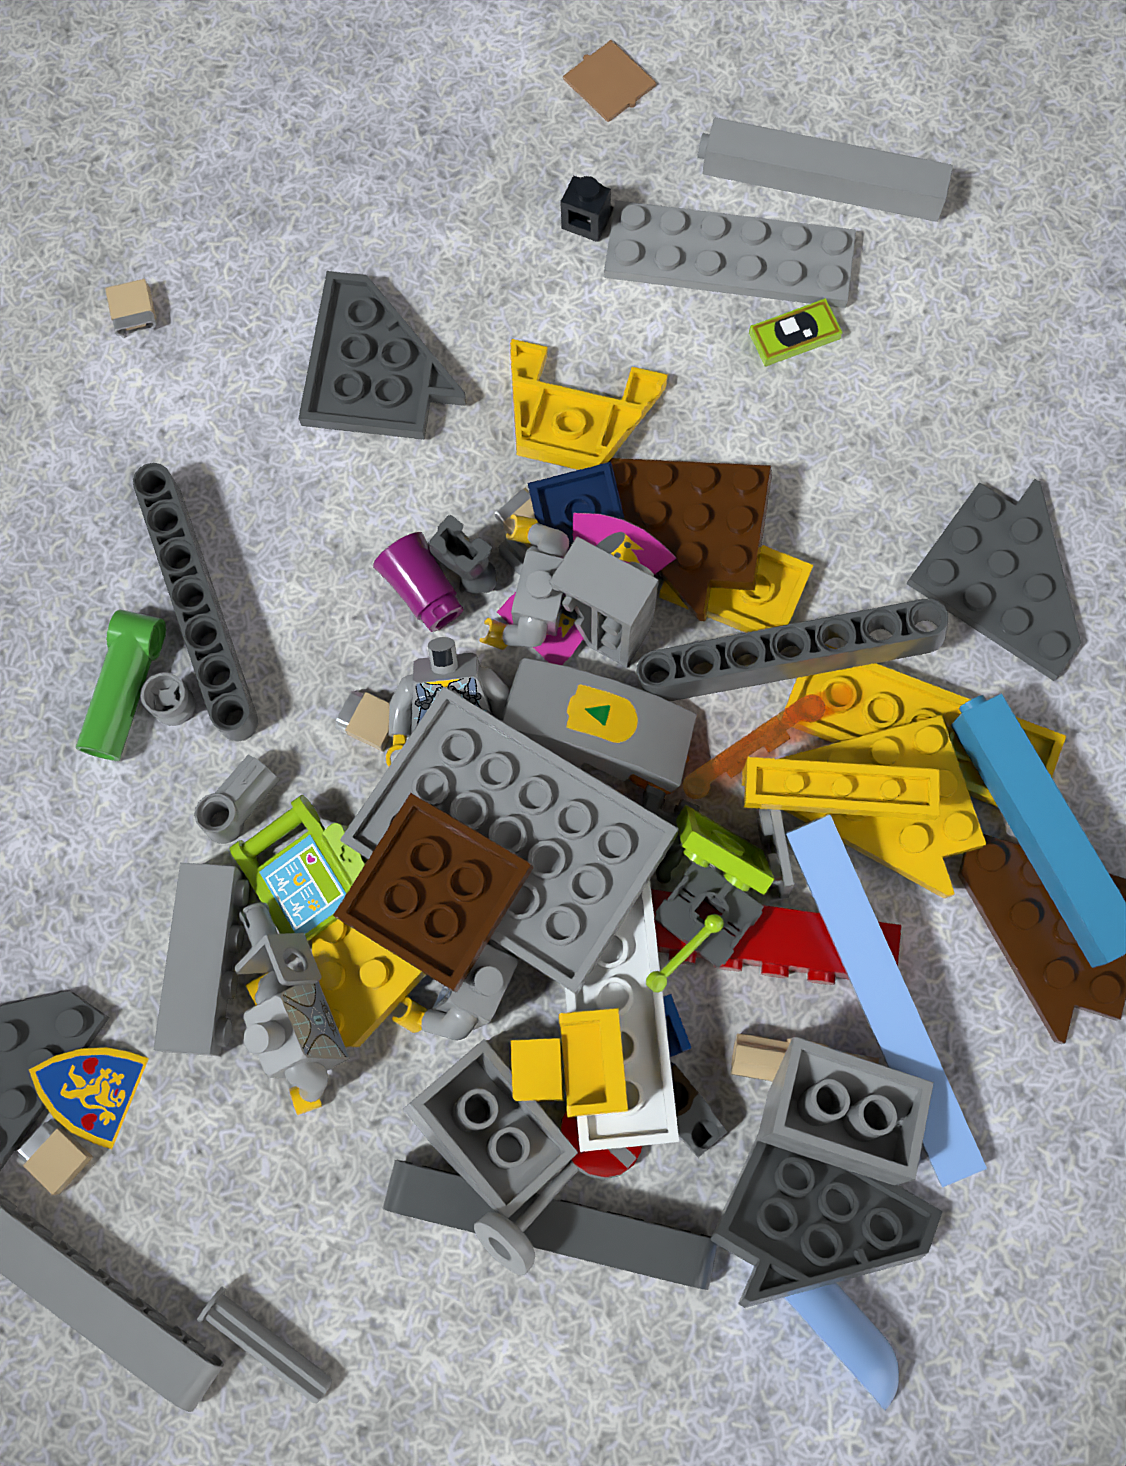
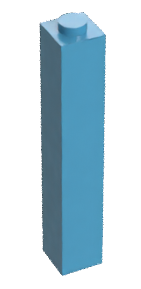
M1002 693L989 700H986L984 695H980L959 707L961 714L951 724V727L1092 968L1098 967L1125 955L1126 902Z

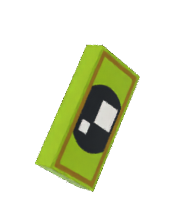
M825 298L751 325L749 335L764 366L767 367L840 340L842 330Z

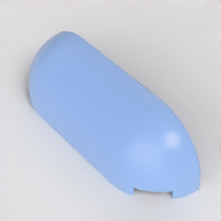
M837 1283L783 1297L886 1411L897 1392L899 1367L891 1344Z

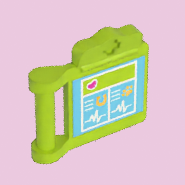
M300 795L291 802L292 808L246 842L239 840L229 849L261 902L268 904L270 915L279 933H304L308 942L338 920L333 914L368 859L340 841L347 830L345 825L333 823L325 829L314 806L304 795ZM303 822L308 831L259 866L256 856Z

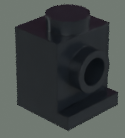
M573 175L560 201L561 229L598 242L614 209L611 206V189L603 186L594 177L584 176L580 178ZM577 213L591 217V224L575 219Z

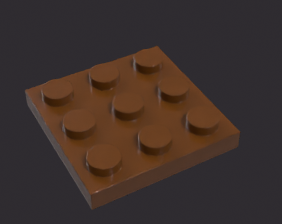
M410 793L333 916L457 993L534 867L507 849Z

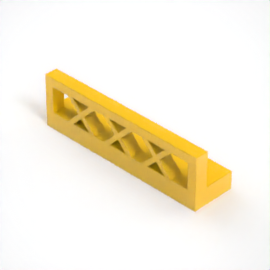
M747 757L742 771V786H745L744 808L936 820L940 816L939 769Z

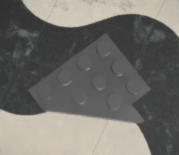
M327 271L298 417L301 426L424 440L430 403L466 406L465 392L367 275Z
M1034 479L1016 505L979 482L906 584L928 599L939 601L949 613L1054 681L1080 646L1081 640L1041 482Z
M66 991L0 1006V1171L46 1108L37 1094L29 1069L56 1055L88 1048L110 1018L74 992Z
M756 1137L710 1240L754 1266L738 1303L740 1306L747 1308L920 1260L929 1253L943 1211L898 1185L894 1186L757 1141Z

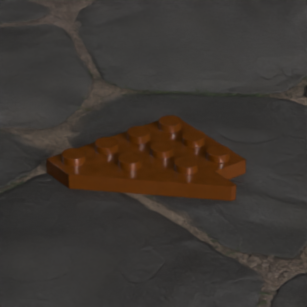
M610 459L609 462L612 464L625 521L645 530L676 557L675 560L658 573L699 621H706L711 588L755 591L772 480L770 465Z
M983 834L986 845L979 849L964 852L958 877L1052 1040L1059 1044L1066 1043L1074 1007L1114 1021L1121 1020L1126 1000V954L1107 964L1092 968L1021 845ZM1109 873L1126 902V879Z

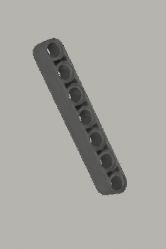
M158 463L145 464L136 471L133 478V487L210 720L227 739L236 742L245 741L257 730L258 716L182 492L165 466ZM165 485L160 492L151 494L157 486ZM178 521L173 529L163 531L168 523ZM191 558L187 566L175 569L176 564L180 560ZM197 595H204L200 604L195 607H187L191 598ZM217 633L213 643L207 646H200L201 639L205 635ZM223 671L230 672V676L225 683L217 686L213 685V680L217 674ZM243 710L244 714L239 723L231 726L226 725V719L231 712Z
M919 599L648 652L640 658L636 673L643 691L657 695L667 701H676L934 652L943 645L947 633L948 612L939 601ZM921 621H930L938 628L930 632H924L915 625ZM884 629L889 631L892 636L886 640H876L869 634L875 630ZM832 638H841L847 642L844 647L839 649H831L825 645ZM789 646H796L802 650L798 656L793 658H787L780 654L784 648ZM746 654H751L758 658L755 663L749 666H741L736 663L738 658ZM700 663H710L713 665V668L706 674H695L692 672L693 668ZM666 671L670 673L668 678L660 683L649 681L651 675L655 672Z
M394 1161L383 1205L384 1210L475 1233L474 1224L482 1215L495 1212L463 1177L458 1176L459 1174L423 1165L422 1167L415 1166L407 1161ZM534 1193L508 1219L515 1223L540 1194ZM552 1199L523 1232L533 1248L704 1290H709L718 1246L710 1240L711 1236L701 1234L700 1236L692 1234L688 1230L655 1222L651 1224L644 1222L643 1219L615 1212H602L594 1207L562 1199L560 1201Z

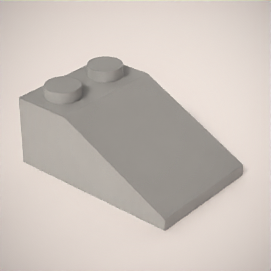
M485 1039L403 1108L414 1124L446 1161L496 1213L506 1218H509L578 1153L536 1101H515L513 1099L512 1072Z

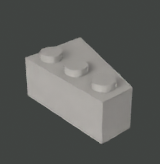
M576 537L549 583L554 590L562 591L566 594L562 604L567 611L572 612L575 609L578 618L574 624L588 647L627 668L653 625L658 579L654 578L653 573L644 565L637 562H630L628 564L587 541Z

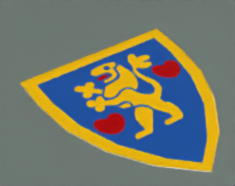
M108 1047L81 1048L56 1055L29 1069L39 1098L60 1124L71 1133L91 1143L112 1149L149 1058Z

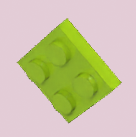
M685 805L676 819L681 844L685 848L684 854L702 867L707 868L711 863L726 872L724 874L725 879L735 887L746 892L751 887L764 895L774 881V877L763 850Z

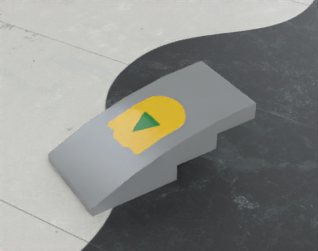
M523 658L519 663L500 721L577 768L585 762L622 781H625L634 774L672 793L681 785L697 714L657 695L610 678L567 666Z

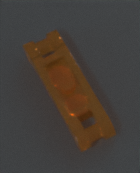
M806 695L701 765L685 778L683 782L685 794L692 799L704 798L709 793L711 781L725 772L730 778L741 773L747 757L764 746L767 752L770 753L791 738L787 730L800 721L815 722L819 720L825 712L823 700L816 695Z

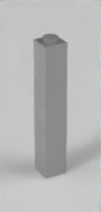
M716 117L713 119L710 134L702 133L697 157L704 159L703 175L938 222L945 204L953 169L952 164Z

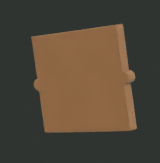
M612 40L608 41L593 54L584 55L581 63L563 75V80L607 122L611 121L626 108L635 107L636 101L656 86V82Z

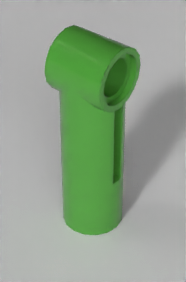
M122 609L117 610L113 614L107 630L108 651L75 747L77 750L94 757L120 761L141 697V689L146 681L151 663L159 657L165 640L166 623L164 619Z

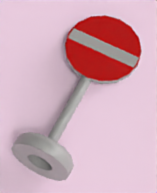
M566 1111L561 1119L560 1131L578 1153L515 1223L495 1212L482 1215L474 1224V1230L478 1239L491 1256L502 1266L515 1274L525 1275L534 1265L536 1254L531 1242L523 1232L579 1170L587 1176L599 1179L618 1177L635 1164L642 1151V1146L580 1152L577 1117H567Z

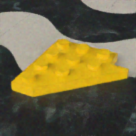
M942 715L777 758L939 769L940 816L936 820L784 811L806 823L830 814L844 844L944 899L955 895L943 858L979 849L986 845Z
M339 919L312 938V954L321 974L319 984L346 1048L360 1047L427 975Z

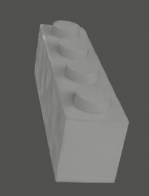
M180 862L153 1049L155 1051L220 1057L222 1047H227L230 1042L232 1022L230 1018H226L228 999L235 998L238 986V975L236 971H232L234 953H240L244 940L243 926L238 925L240 907L247 906L250 894L249 880H245L244 873L235 866Z

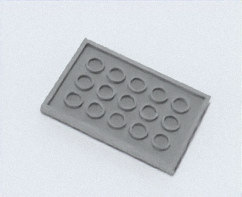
M443 687L340 841L369 859L409 794L412 793L532 864L533 870L490 939L577 995L676 839L679 829L456 693Z

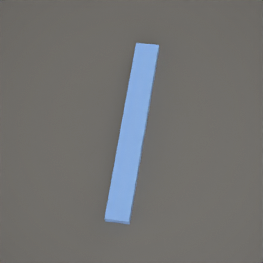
M824 815L785 832L887 1066L934 1082L922 1145L940 1185L945 1187L987 1169L831 815Z

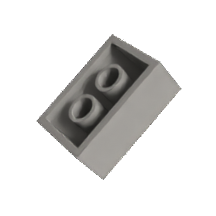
M793 1037L768 1091L757 1141L894 1186L916 1180L934 1082L798 1037Z

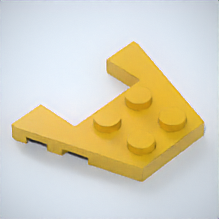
M512 339L510 343L517 456L576 470L608 463L666 388L667 374L637 367H631L621 400L541 382L540 378L547 359L548 347Z

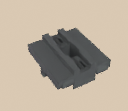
M693 862L670 897L664 900L655 912L657 915L654 921L687 944L705 926V921L695 911L703 901L709 903L722 913L723 928L717 933H711L694 951L719 969L734 952L733 948L750 925L753 926L763 913L761 910L764 906L741 889L732 885L710 866L705 868Z

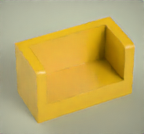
M619 1009L560 1013L559 1024L562 1038L567 1117L628 1112Z
M560 1038L511 1040L513 1099L515 1101L536 1102L564 1101L562 1043Z

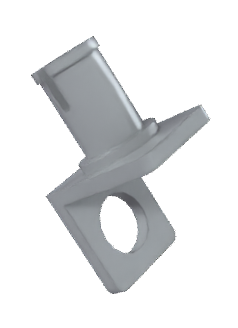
M255 903L243 909L244 912H240L239 917L244 924L252 948L234 967L237 974L269 973L275 970L281 985L314 984L321 979V974L304 933L278 934L267 903ZM292 953L296 954L303 962V972H295L286 965L285 960Z

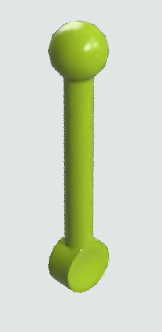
M717 914L709 915L705 920V926L660 972L653 971L647 976V987L656 993L664 990L667 985V978L711 933H717L722 930L723 919Z

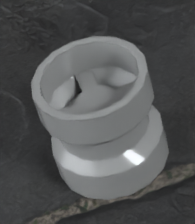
M170 673L155 674L144 683L141 689L143 706L162 724L178 726L185 723L195 710L193 693L176 675Z

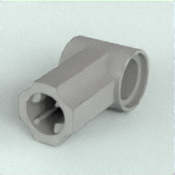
M248 754L215 793L206 795L198 802L194 813L195 821L212 841L218 844L233 842L240 836L247 818L280 780L267 766ZM221 811H229V818L223 825L218 827L210 826L211 819L215 814Z

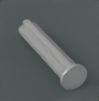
M222 1286L207 1303L197 1321L202 1323L204 1320H207L309 1401L318 1403L331 1386V1377L225 1296L226 1288Z

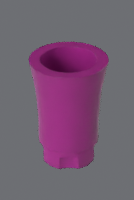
M414 532L400 538L382 551L375 559L373 568L394 588L417 620H421L431 632L440 630L463 612L464 609L456 597L457 592L445 577L439 564L430 552V547L422 532Z

